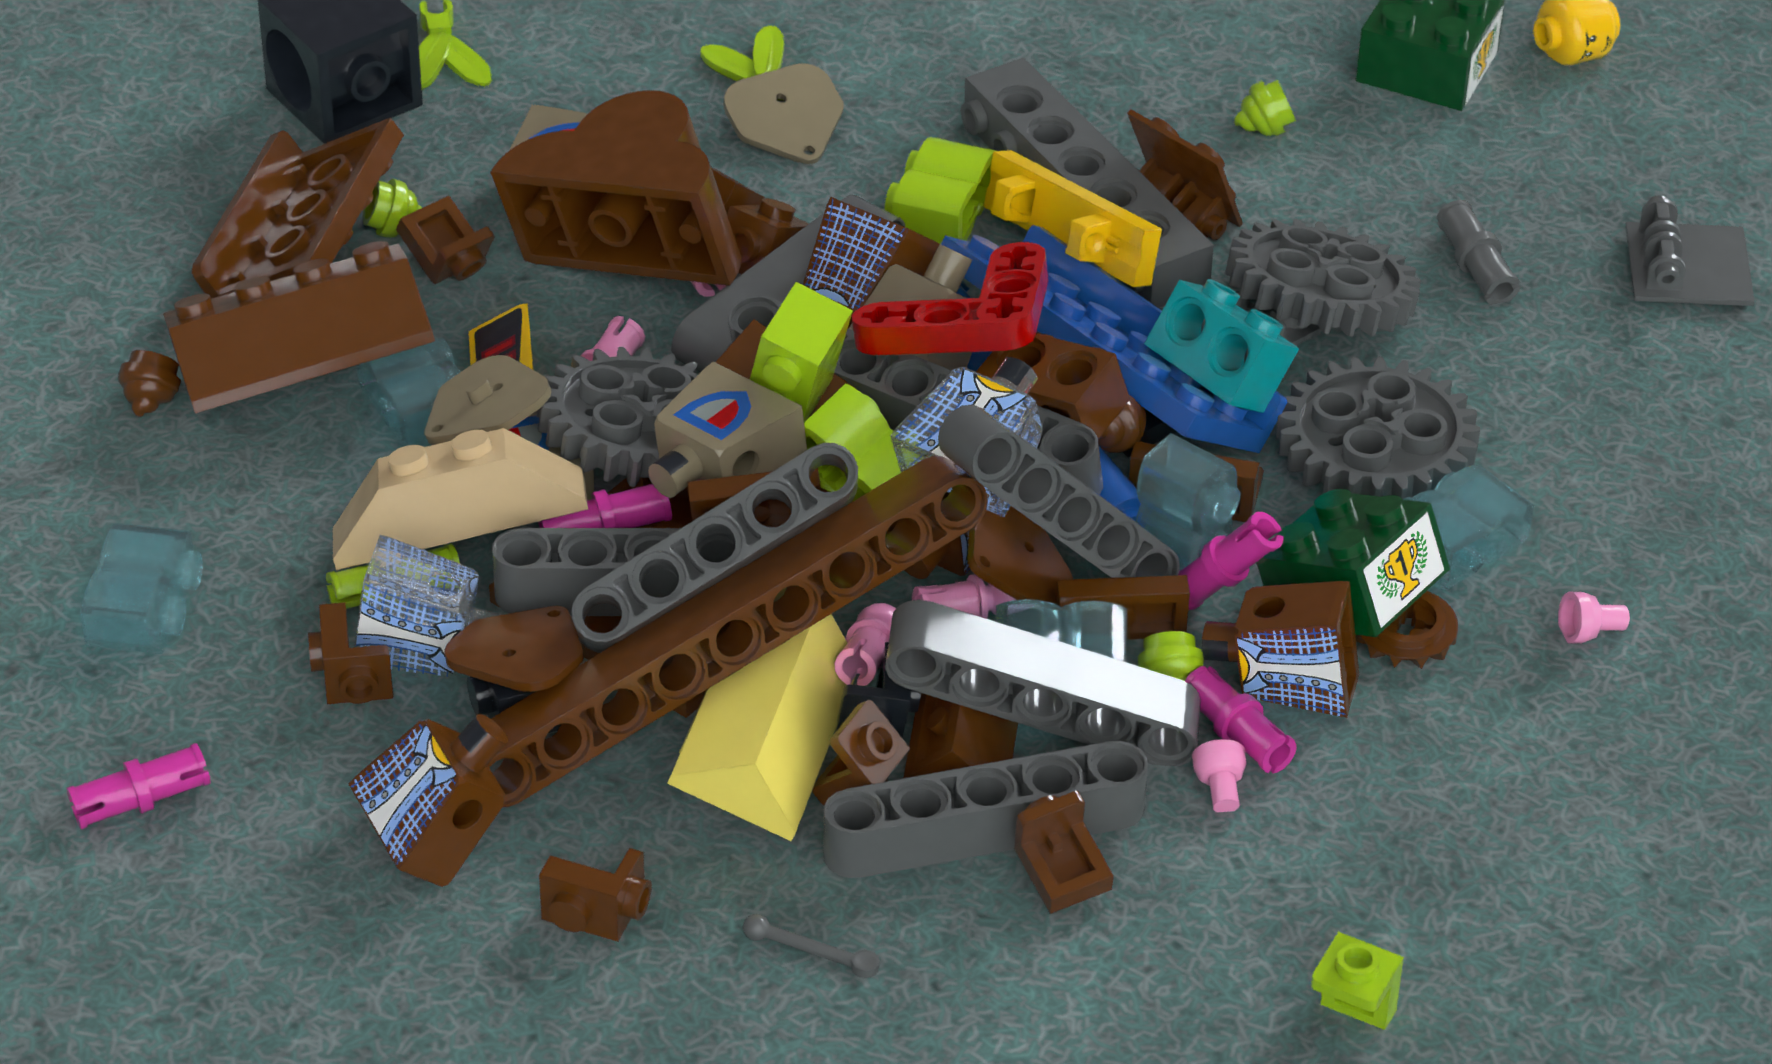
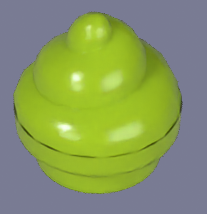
M1278 79L1264 85L1262 80L1251 85L1249 95L1242 100L1241 111L1234 118L1236 126H1241L1244 130L1250 132L1258 130L1265 136H1278L1285 133L1284 126L1296 121Z
M393 178L388 183L379 180L372 192L374 195L372 202L363 211V224L376 228V235L393 238L399 235L396 228L400 218L422 207L418 204L415 194L408 189L405 182Z
M1169 631L1150 635L1143 640L1144 651L1138 655V667L1183 681L1195 669L1204 666L1203 652L1196 647L1195 636L1187 632Z

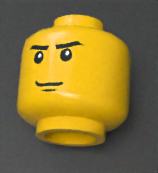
M1545 0L1538 11L1537 20L1533 26V35L1537 46L1545 51L1554 61L1563 65H1574L1602 58L1611 51L1620 33V18L1616 7L1609 0Z

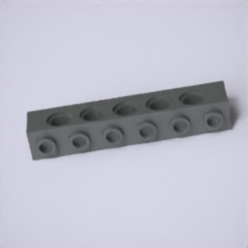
M1024 57L965 77V99L961 105V118L965 128L971 135H978L991 150H1012L1162 228L1151 286L1132 287L1119 280L1121 283L1157 308H1162L1166 305L1179 279L1202 286L1205 285L1207 279H1211L1214 245Z

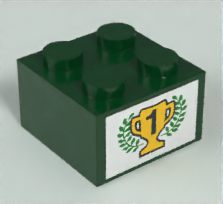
M1380 0L1361 28L1355 82L1462 111L1499 50L1505 0Z
M1335 489L1318 496L1313 506L1292 524L1283 527L1276 534L1283 536L1282 546L1275 551L1269 552L1256 562L1263 586L1333 581L1350 582L1355 634L1369 637H1377L1450 570L1431 503L1404 500L1396 495L1379 497L1355 494L1346 489Z

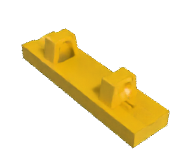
M1012 150L993 152L990 168L991 179L984 201V207L989 209L991 214L1004 221H1011L1026 230H1029L1033 225L1043 227L1066 243L1065 253L1076 260L1093 262L1111 276L1132 287L1151 286L1162 228Z

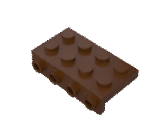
M392 118L385 119L305 152H302L292 137L284 130L270 135L192 265L193 277L203 292L209 294L210 298L213 299L235 292L234 286L249 278L268 276L270 281L294 275L293 269L296 266L315 259L325 258L331 264L340 248L353 236L352 227L361 211L372 202L374 198L372 192L380 177L393 165L394 160L392 156L404 134Z

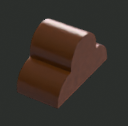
M645 90L612 98L589 112L574 131H556L530 138L504 154L490 171L524 261L540 265L728 286L732 284L740 270L741 254L709 160L701 150L686 105L673 94L663 91Z

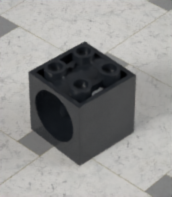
M258 0L266 89L323 144L423 105L417 15L401 0Z

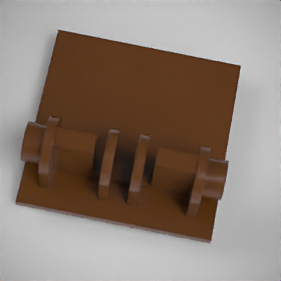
M1130 109L1127 114L1146 161L1144 166L1137 170L1206 238L1218 240L1226 230V220L1238 227L1243 225L1235 202L1236 194L1229 186L1223 169L1225 163L1222 157L1204 143H1198L1195 146L1179 137L1175 129L1166 121L1157 117L1149 120Z

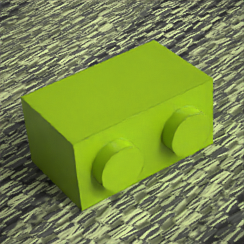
M795 282L761 336L750 380L801 405L805 422L833 379L853 310Z

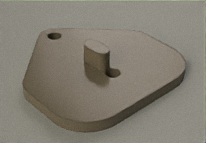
M804 63L790 65L739 80L727 89L724 97V111L741 141L804 164H813L821 159L844 108L843 101L827 73L819 67ZM777 99H783L785 102H778ZM805 151H811L813 154L808 155Z
M496 355L481 359L439 388L424 435L429 444L436 445L452 441L459 434L470 430H484L486 432L502 428L509 430L540 409L548 401L551 395V387L543 375L509 356Z

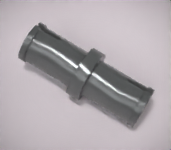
M1455 200L1446 204L1437 214V220L1439 221L1437 224L1455 248L1454 258L1460 269L1465 273L1470 272L1483 292L1485 300L1490 305L1511 301L1520 290V285L1518 284L1520 281L1501 255L1502 246L1496 235L1490 231H1485L1472 211V206L1466 200Z

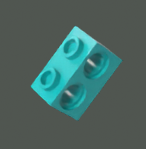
M1179 279L1144 344L1227 404L1264 413L1299 348L1279 335L1283 325L1277 320L1255 309H1250L1248 313L1236 305L1240 296L1229 287L1212 279H1207L1204 286ZM1205 319V325L1203 331L1201 332L1202 323ZM1248 349V356L1244 363V355Z

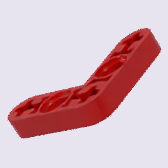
M1017 242L995 249L990 255L979 298L888 301L871 303L860 307L852 314L856 349L868 355L1007 351L1028 345L1036 336L1048 285L1045 248L1032 242Z

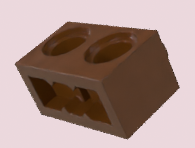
M1036 333L1031 343L1015 350L992 351L974 373L1025 395L1027 398L1024 400L1085 424L1093 429L1098 439L1130 400L1115 353L1098 347H1088L1057 339L1047 334ZM1008 357L1017 358L1031 367L1018 386L1003 377L995 376Z

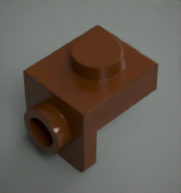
M449 195L400 218L396 228L404 243L434 284L452 276H455L458 281L464 280L477 273L486 264L487 260L485 257L495 237L488 226L474 232Z
M763 198L761 204L730 206L727 216L741 254L739 274L742 275L809 224L794 217L796 211L794 207L769 198Z
M346 603L320 604L321 631L308 632L311 672L324 671L327 704L349 702L362 704L372 700L393 699L389 647L386 645L350 648Z
M872 700L859 703L831 737L830 745L837 753V756L817 779L812 792L824 806L827 799L836 792L848 788L887 782V777L909 751L910 747Z
M1073 791L1060 797L1049 795L1039 798L1017 815L1014 850L1050 914L1110 891L1113 886L1114 875L1083 822L1085 801L1079 791Z
M632 848L628 849L615 874L551 855L539 874L542 920L552 922L568 932L583 931L617 942L620 940L631 918L640 920L644 916L652 892V883L650 880L645 879L644 852Z

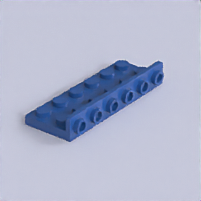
M1036 225L1030 227L1023 242H1032L1045 248L1048 271V285L1038 323V332L1057 339L1088 347H1098L1115 353L1128 394L1139 405L1182 436L1260 453L1278 421V415L1282 414L1287 405V399L1283 395L1275 391L1264 413L1227 404L1144 344L1162 312L1159 308L1093 262L1078 261L1065 253L1067 244L1043 227ZM945 235L941 245L972 259L964 278L982 290L990 255L999 246L978 235H973L969 242Z

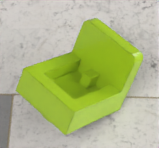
M1338 932L1312 974L1311 988L1322 993L1320 1005L1386 1030L1397 1009L1404 957Z

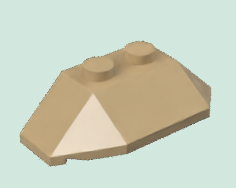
M504 428L489 432L470 430L459 434L452 441L427 447L420 445L401 447L393 451L389 456L377 459L334 525L333 561L335 568L340 570L381 560L378 555L384 557V552L380 551L379 548L385 550L387 544L381 538L386 541L390 539V543L393 545L395 542H398L397 547L402 548L403 544V549L408 552L413 548L414 552L588 510L583 470L572 462ZM389 544L388 552L392 553L393 546ZM396 548L395 554L400 555L401 549ZM387 553L386 558H390L391 555Z

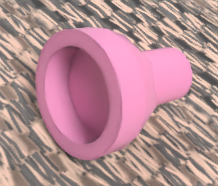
M1569 591L1565 593L1558 610V625L1567 643L1587 642L1596 638L1600 630L1624 631L1627 629L1630 620L1629 610L1625 605H1600L1595 596L1584 592Z
M1228 739L1213 740L1201 744L1192 753L1193 767L1198 779L1210 786L1213 810L1215 812L1236 811L1240 806L1236 782L1242 779L1247 764L1244 746L1237 741Z

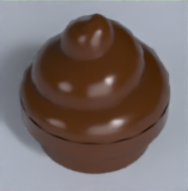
M134 350L131 352L129 362L121 364L118 381L123 387L124 396L132 405V411L136 416L141 417L144 413L154 412L158 409L159 404L170 402L179 391L181 380L176 376L179 364L172 358L152 351Z
M1130 395L1128 403L1098 439V445L1108 453L1127 451L1134 447L1135 442H1139L1143 436L1146 426L1145 409Z

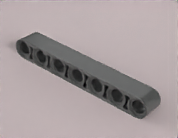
M764 295L748 296L736 302L728 312V325L732 343L753 319L768 327L783 302ZM847 329L834 372L862 394L873 399L890 429L895 432L898 430L903 431L905 428L901 426L907 427L910 424L907 420L913 422L917 418L913 414L915 413L919 416L921 412L918 409L924 410L927 406L923 404L929 405L932 401L929 398L934 399L936 396L934 393H939L941 390L939 387H943L948 379H950V383H955V380L950 378V376L958 378L960 375L957 372L912 354L868 355L861 353L856 349L854 331L851 329ZM947 384L944 389L949 391L952 386ZM954 387L951 393L955 394L958 389ZM942 390L940 395L945 396L947 392ZM959 391L957 395L963 398V394H960ZM949 394L946 398L951 400L953 395ZM937 396L935 400L940 402L943 398ZM955 397L953 401L959 404L962 399ZM944 400L943 404L947 405L949 401ZM933 401L930 406L935 408L938 403ZM1023 401L1020 406L1027 409L1018 408L1016 412L1024 413L1019 419L1020 423L1017 422L1016 425L1028 429L1029 431H1025L1026 433L1032 431L1031 435L1038 437L1034 441L1035 445L1033 446L1100 495L1103 489V477L1098 437L1093 429L1058 413ZM951 403L949 407L955 409L957 405ZM940 405L937 410L942 411L944 406ZM929 407L925 410V412L931 413L933 411V409ZM948 408L944 411L948 415L952 412ZM935 411L932 415L937 417L939 412ZM997 411V412H996V413H999V414H1001V415L1004 414V412H1001V411ZM1008 411L1005 416L1010 417L1012 412ZM923 413L920 417L925 419L928 415ZM942 414L939 418L945 420L947 416ZM1014 414V416L1012 417V419L1018 420V418H1019L1020 416L1017 415V414ZM932 417L928 419L930 422L934 420ZM918 418L914 423L919 425L923 420ZM937 420L934 424L941 426L943 422ZM925 422L921 427L926 428L929 423ZM912 424L908 428L914 430L917 426ZM932 425L927 430L935 432L938 428ZM919 428L916 432L920 433L923 429ZM906 429L903 433L908 435L911 431ZM925 431L922 435L929 437L932 433ZM915 433L911 435L913 438L917 436ZM1024 433L1022 438L1025 439L1028 435ZM920 436L917 440L922 442L925 438ZM1030 436L1028 441L1032 442L1035 437Z

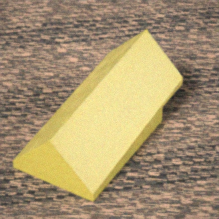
M832 614L705 691L667 784L792 841L830 745V739L835 732L843 689L847 685L839 679L835 672V660L837 655L847 645V641Z

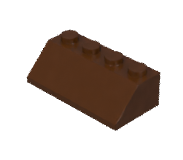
M386 241L368 243L354 249L352 252L353 257L331 264L325 258L310 260L296 266L293 269L294 275L270 281L268 276L253 277L237 283L234 286L235 292L213 299L210 298L209 294H196L177 301L174 304L175 310L165 312L163 316L194 412L199 413L435 342L411 267L399 243L389 246Z

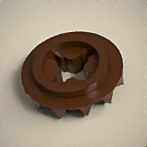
M1426 591L1377 637L1356 634L1355 637L1356 642L1368 646L1370 658L1387 655L1390 657L1394 668L1402 660H1411L1422 669L1429 657L1436 660H1444L1450 645L1456 644L1458 619L1454 610L1445 600L1432 592ZM1406 618H1411L1413 629L1410 631V634L1397 633L1401 624H1405Z

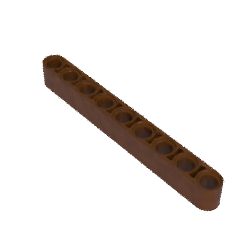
M931 456L923 459L579 665L557 685L545 690L536 691L494 716L491 720L499 725L508 737V743L488 764L490 768L496 761L504 759L500 767L492 772L505 793L503 807H510L520 803L968 532L981 521L986 512L988 498L985 488L958 465L943 456ZM952 487L948 497L941 502L944 494ZM897 521L894 529L886 535L890 525ZM840 554H842V557L840 558L839 562L834 567L830 568L834 559L838 557ZM787 587L783 596L779 600L774 602V599L777 596V594L782 589ZM731 621L727 630L717 636L721 627ZM675 655L671 664L665 669L660 670L663 663L669 657ZM618 689L615 697L608 703L603 704L606 697L612 691ZM561 724L559 730L552 737L545 739L548 732L554 726Z

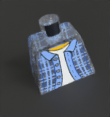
M1007 357L992 379L966 367L953 369L891 434L890 437L900 471L903 472L931 456H943L949 459L940 450L938 443L939 429L945 418L953 410L964 405H975L984 409L1037 448L1043 429L1036 401L1028 395L1037 381V375L1034 370L1023 361L1013 357ZM984 487L988 498L986 510L1004 517L1011 505Z
M379 535L364 577L354 647L388 646L391 670L453 677L457 672L450 669L445 660L444 650L447 643L471 622L504 614L474 607L480 577L475 569L394 538Z

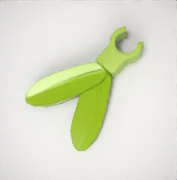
M422 0L419 5L420 26L423 30L427 31L428 35L419 46L422 90L435 81L444 63L465 81L478 86H488L492 82L489 65L474 50L452 35L451 28L454 24L452 2L450 0H443V12L433 14L428 12L427 2Z
M776 26L763 27L756 34L754 40L753 59L721 45H705L700 49V55L709 68L730 79L739 81L781 68L784 54V35Z

